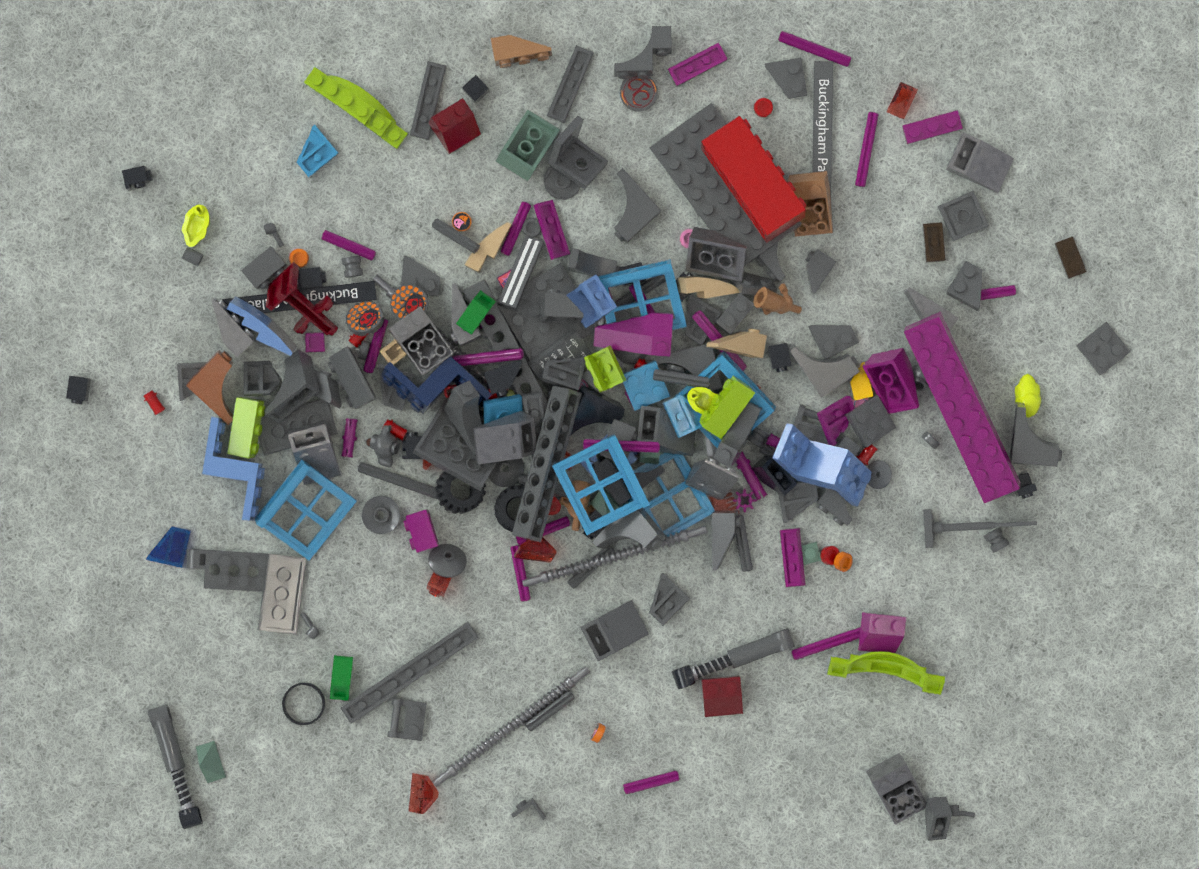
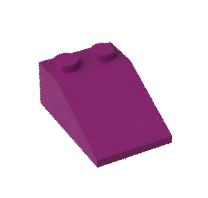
M904 348L872 354L862 367L888 414L917 409L919 401L912 365Z

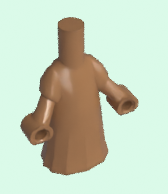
M784 283L779 286L783 296L766 287H762L754 297V306L762 308L765 315L771 312L784 314L789 311L799 314L802 310L801 306L793 304V300L788 295V289Z
M581 480L572 481L576 493L592 485ZM591 494L580 499L587 515L592 514L596 510L592 505L588 506ZM561 497L559 499L560 504L564 505L568 513L573 517L572 530L579 531L580 521L572 505L568 502L569 499Z

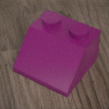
M428 509L405 516L406 520L403 522L406 532L410 531L412 536L409 539L412 550L416 549L418 553L439 546Z
M862 612L858 650L896 653L905 635L906 617Z

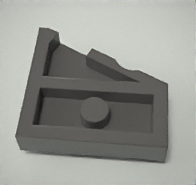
M801 58L764 64L788 99L807 96Z
M965 261L946 294L979 311L982 269Z

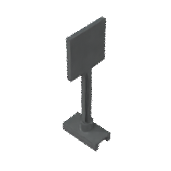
M932 509L923 510L925 548H933L935 534H942V532L986 530L996 527L1037 525V521L942 524V522H934Z

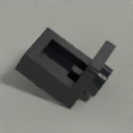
M1029 473L1019 475L1018 478L1021 484L1020 489L1014 491L1016 497L1022 496V499L1033 496V492L1037 491L1035 483H1032Z

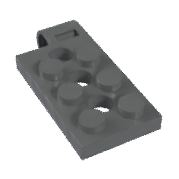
M187 549L185 568L205 569L204 589L263 592L267 554L269 553ZM212 564H217L220 567L219 574L211 575L209 567ZM236 565L239 567V574L237 576L229 575L228 569L230 566ZM255 566L258 568L259 573L256 577L252 578L248 575L247 571L250 567Z

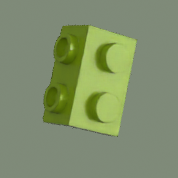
M611 346L584 357L586 368L591 372L594 385L599 392L627 381Z

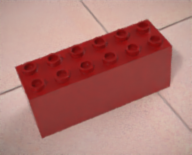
M738 116L702 140L701 150L765 242L768 243L805 218L806 204L801 197L797 198L794 193L796 190L790 181L786 182L783 177L785 174L780 166L774 165L771 153L768 150L764 151L761 146L763 144L757 134L753 135L750 130L752 127L747 119L743 120L741 116Z

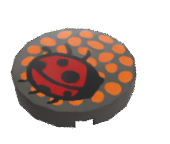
M408 284L401 286L391 296V311L399 320L420 306L425 313L428 311L429 302L427 295L416 285Z
M370 301L354 305L346 315V324L350 332L358 336H367L366 334L375 333L384 322L382 309L378 304Z

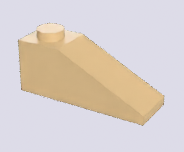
M748 329V332L740 331L708 342L706 347L750 358H763L767 335L759 334L760 330Z

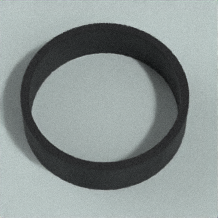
M311 683L295 684L284 694L282 700L283 712L291 722L297 725L312 724L324 712V695L317 686ZM296 686H310L321 696L322 709L318 717L313 721L298 722L292 719L286 711V697L290 690Z

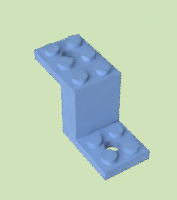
M211 417L202 474L248 481L242 520L254 521V517L259 513V506H256L257 498H261L262 487H259L260 479H264L265 468H262L263 464L217 457L218 453L222 452L223 442H220L221 434L225 433L226 423H223L221 418Z
M788 423L772 457L797 481L835 490L848 503L857 507L864 496L867 483L871 479L872 472L848 449L811 441L794 425Z

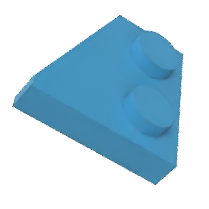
M313 125L303 150L298 157L297 164L310 178L339 153L317 126Z
M682 395L663 403L678 438L702 428L699 422L702 414L693 410L688 400Z

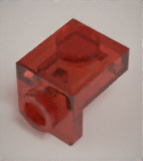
M433 572L427 584V590L435 597H444L452 577H441Z

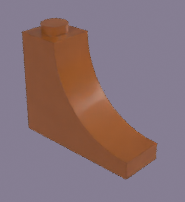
M218 350L187 382L186 386L229 425L233 421V414L228 409L224 400L223 381L233 362L231 361L232 357L224 351L222 353Z

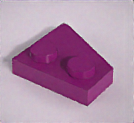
M846 395L817 413L828 445L835 446L837 443L835 440L841 432L844 433L848 427L849 421L846 414L855 409L851 396Z

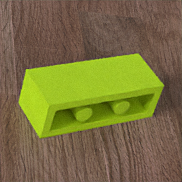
M733 375L731 379L724 383L720 394L713 398L709 409L702 413L699 421L702 427L722 439L754 396V390Z
M236 397L227 454L248 459L254 458L259 451L258 437L262 432L261 419L265 414L264 401L247 397Z

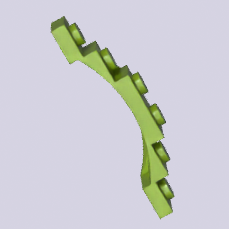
M316 67L313 68L305 79L304 83L354 117L394 148L398 149L408 135L407 132L396 125L394 118L377 99L356 84L337 76H327Z
M869 652L862 655L850 654L849 659L831 656L827 675L846 678L847 674L858 672L885 673L906 679L920 686L922 692L941 695L945 683V676L926 673V667L918 666L912 660L891 652Z

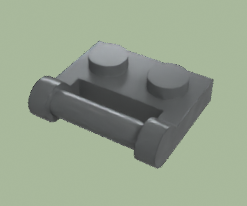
M800 404L793 425L809 440L828 444L822 427L801 420L803 415L819 420L818 412L805 408L806 406Z
M392 698L393 712L391 727L387 737L422 741L427 703ZM401 706H407L404 731L398 732Z

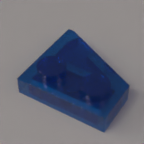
M172 526L150 552L146 560L183 568L191 530Z

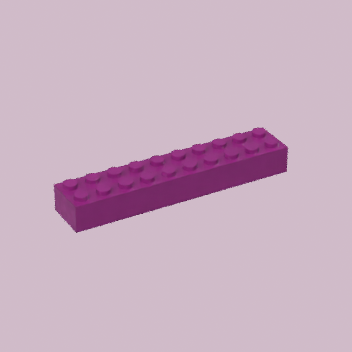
M941 311L906 326L904 334L984 504L1019 490L1021 482Z

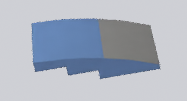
M236 296L232 299L227 310L244 317L242 325L259 332L256 340L290 356L293 354L297 345L271 318Z

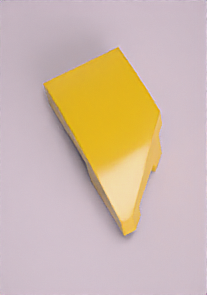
M865 362L860 364L858 368L860 372L854 375L850 381L854 401L873 397L870 380L862 367Z

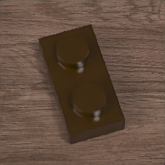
M942 222L923 224L926 263L946 261Z
M1073 236L1054 243L1068 279L1087 272Z

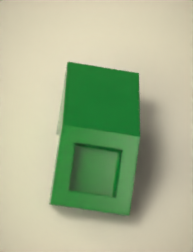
M480 290L456 324L472 335L496 301Z
M334 655L330 699L349 701L353 657Z

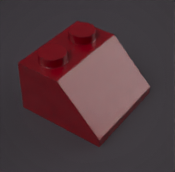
M463 98L431 117L428 122L449 155L481 135L475 116Z
M739 675L701 679L705 717L743 714Z

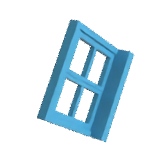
M671 259L598 276L608 293L609 287L633 282L638 301L617 306L605 315L607 324L616 322L614 313L616 311L639 306L641 316H645L648 314L646 304L670 299L675 316L672 330L687 327ZM665 275L669 294L644 300L640 280Z
M725 351L719 354L718 358L698 375L711 378L717 371L721 370L728 379H731L734 375L749 385L755 392L750 402L762 408L753 429L775 411L776 406ZM685 386L673 398L682 395L687 399L688 392L695 387ZM703 427L700 428V431L718 448L723 438L720 439Z
M615 434L552 465L586 535L642 507L645 508L650 505ZM608 449L619 472L599 481L588 458ZM585 460L596 483L576 493L565 470ZM623 478L633 501L614 510L603 487ZM600 490L610 512L591 522L580 499Z
M663 453L659 456L658 464L645 463L633 470V472H647L673 459L683 475L685 481L669 491L660 476H658L656 480L664 493L649 502L650 505L644 508L660 528L650 509L668 499L680 520L678 523L662 531L669 537L670 534L680 533L681 530L687 529L711 515L715 509L705 493L685 484L691 471L685 457L679 454ZM689 487L702 509L684 519L672 496ZM632 497L628 500V503L633 501Z
M302 459L254 520L258 526L267 529L310 561L357 500ZM306 475L323 487L308 506H305L291 495ZM326 490L342 501L328 521L311 510ZM286 500L303 512L288 531H285L271 520ZM306 515L322 526L308 546L291 535Z

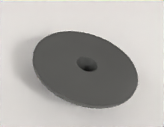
M881 460L873 461L868 465V469L872 472L868 483L869 486L874 489L886 487L892 478L890 466Z

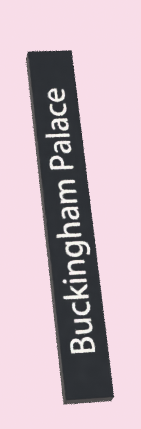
M375 281L298 290L313 305L327 295L332 298L333 305L377 300ZM267 294L238 297L264 314L296 310L286 301H282L272 311L266 307ZM227 298L222 300L227 306H229L233 298ZM227 310L230 315L234 313L230 310Z

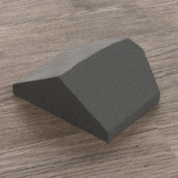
M270 361L244 362V396L271 395L280 386L279 375Z

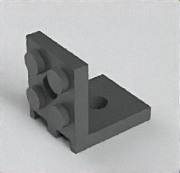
M577 115L555 140L548 164L585 190L605 168L608 160L578 139L584 119ZM582 161L586 164V167H579L576 162Z

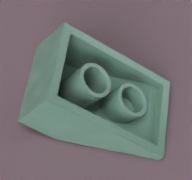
M527 110L501 150L496 162L529 181L560 129Z

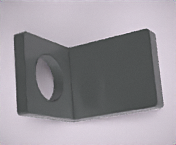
M533 798L528 802L523 800L517 804V810L511 814L514 818L533 805L543 820L546 819V816Z

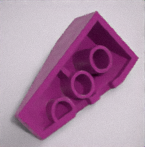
M653 312L645 316L596 326L593 346L601 348L611 346L614 350L670 357L673 314Z

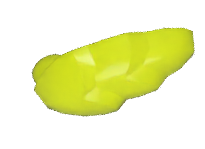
M203 205L193 206L185 215L182 233L184 234L186 245L189 247L196 246L205 238L207 228L210 225L209 212Z
M1029 374L1023 375L1019 384L1015 386V403H1024L1026 406V417L1030 418L1038 412L1041 404L1040 386L1036 383L1033 376Z
M695 387L688 392L687 398L692 409L702 414L705 410L709 409L713 398L717 394L708 388Z

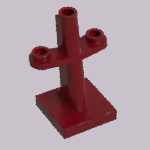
M293 262L268 285L266 307L272 311L282 301H286L303 315L293 329L297 334H303L308 328L307 324L312 322L323 333L333 336L338 330V326L322 313L324 310L329 311L333 306L332 298L327 295L313 305L296 289L299 266Z

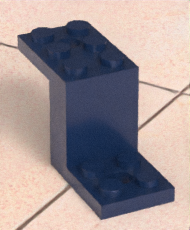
M451 356L444 360L419 388L391 362L384 367L381 374L382 380L387 386H393L400 398L403 400L407 399L411 403V408L417 413L421 412L422 414L444 393L445 388L453 383L458 386L470 380L480 395L478 405L481 408L484 406L483 401L489 400L492 395Z

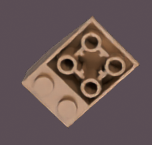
M512 35L491 38L496 66L500 65V68L511 67V63L519 62V65L528 64L532 59L545 61L549 60V56H552L551 47Z
M827 171L789 175L787 182L790 181L796 190L794 191L797 198L801 197L806 204L805 218L800 221L802 225L794 231L795 237L833 233L830 186Z

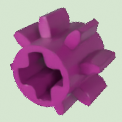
M743 489V494L736 492L738 498L732 500L738 503L736 510L740 507L743 508V512H746V507L754 509L751 505L752 502L757 501L751 497L754 492L747 494L746 489ZM741 496L749 497L748 505L740 504V502L742 501L740 499Z

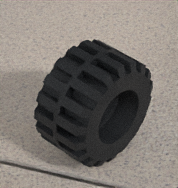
M445 471L440 474L436 481L435 491H437V495L435 496L436 499L440 500V506H444L446 511H452L454 514H464L482 503L483 496L486 494V491H484L486 483L481 491L469 485V497L465 500H459L453 496L450 489L451 482L456 477Z
M514 485L503 490L497 497L494 505L495 517L498 523L510 532H513L516 520L508 515L507 506L512 499L522 498L525 488L523 485Z

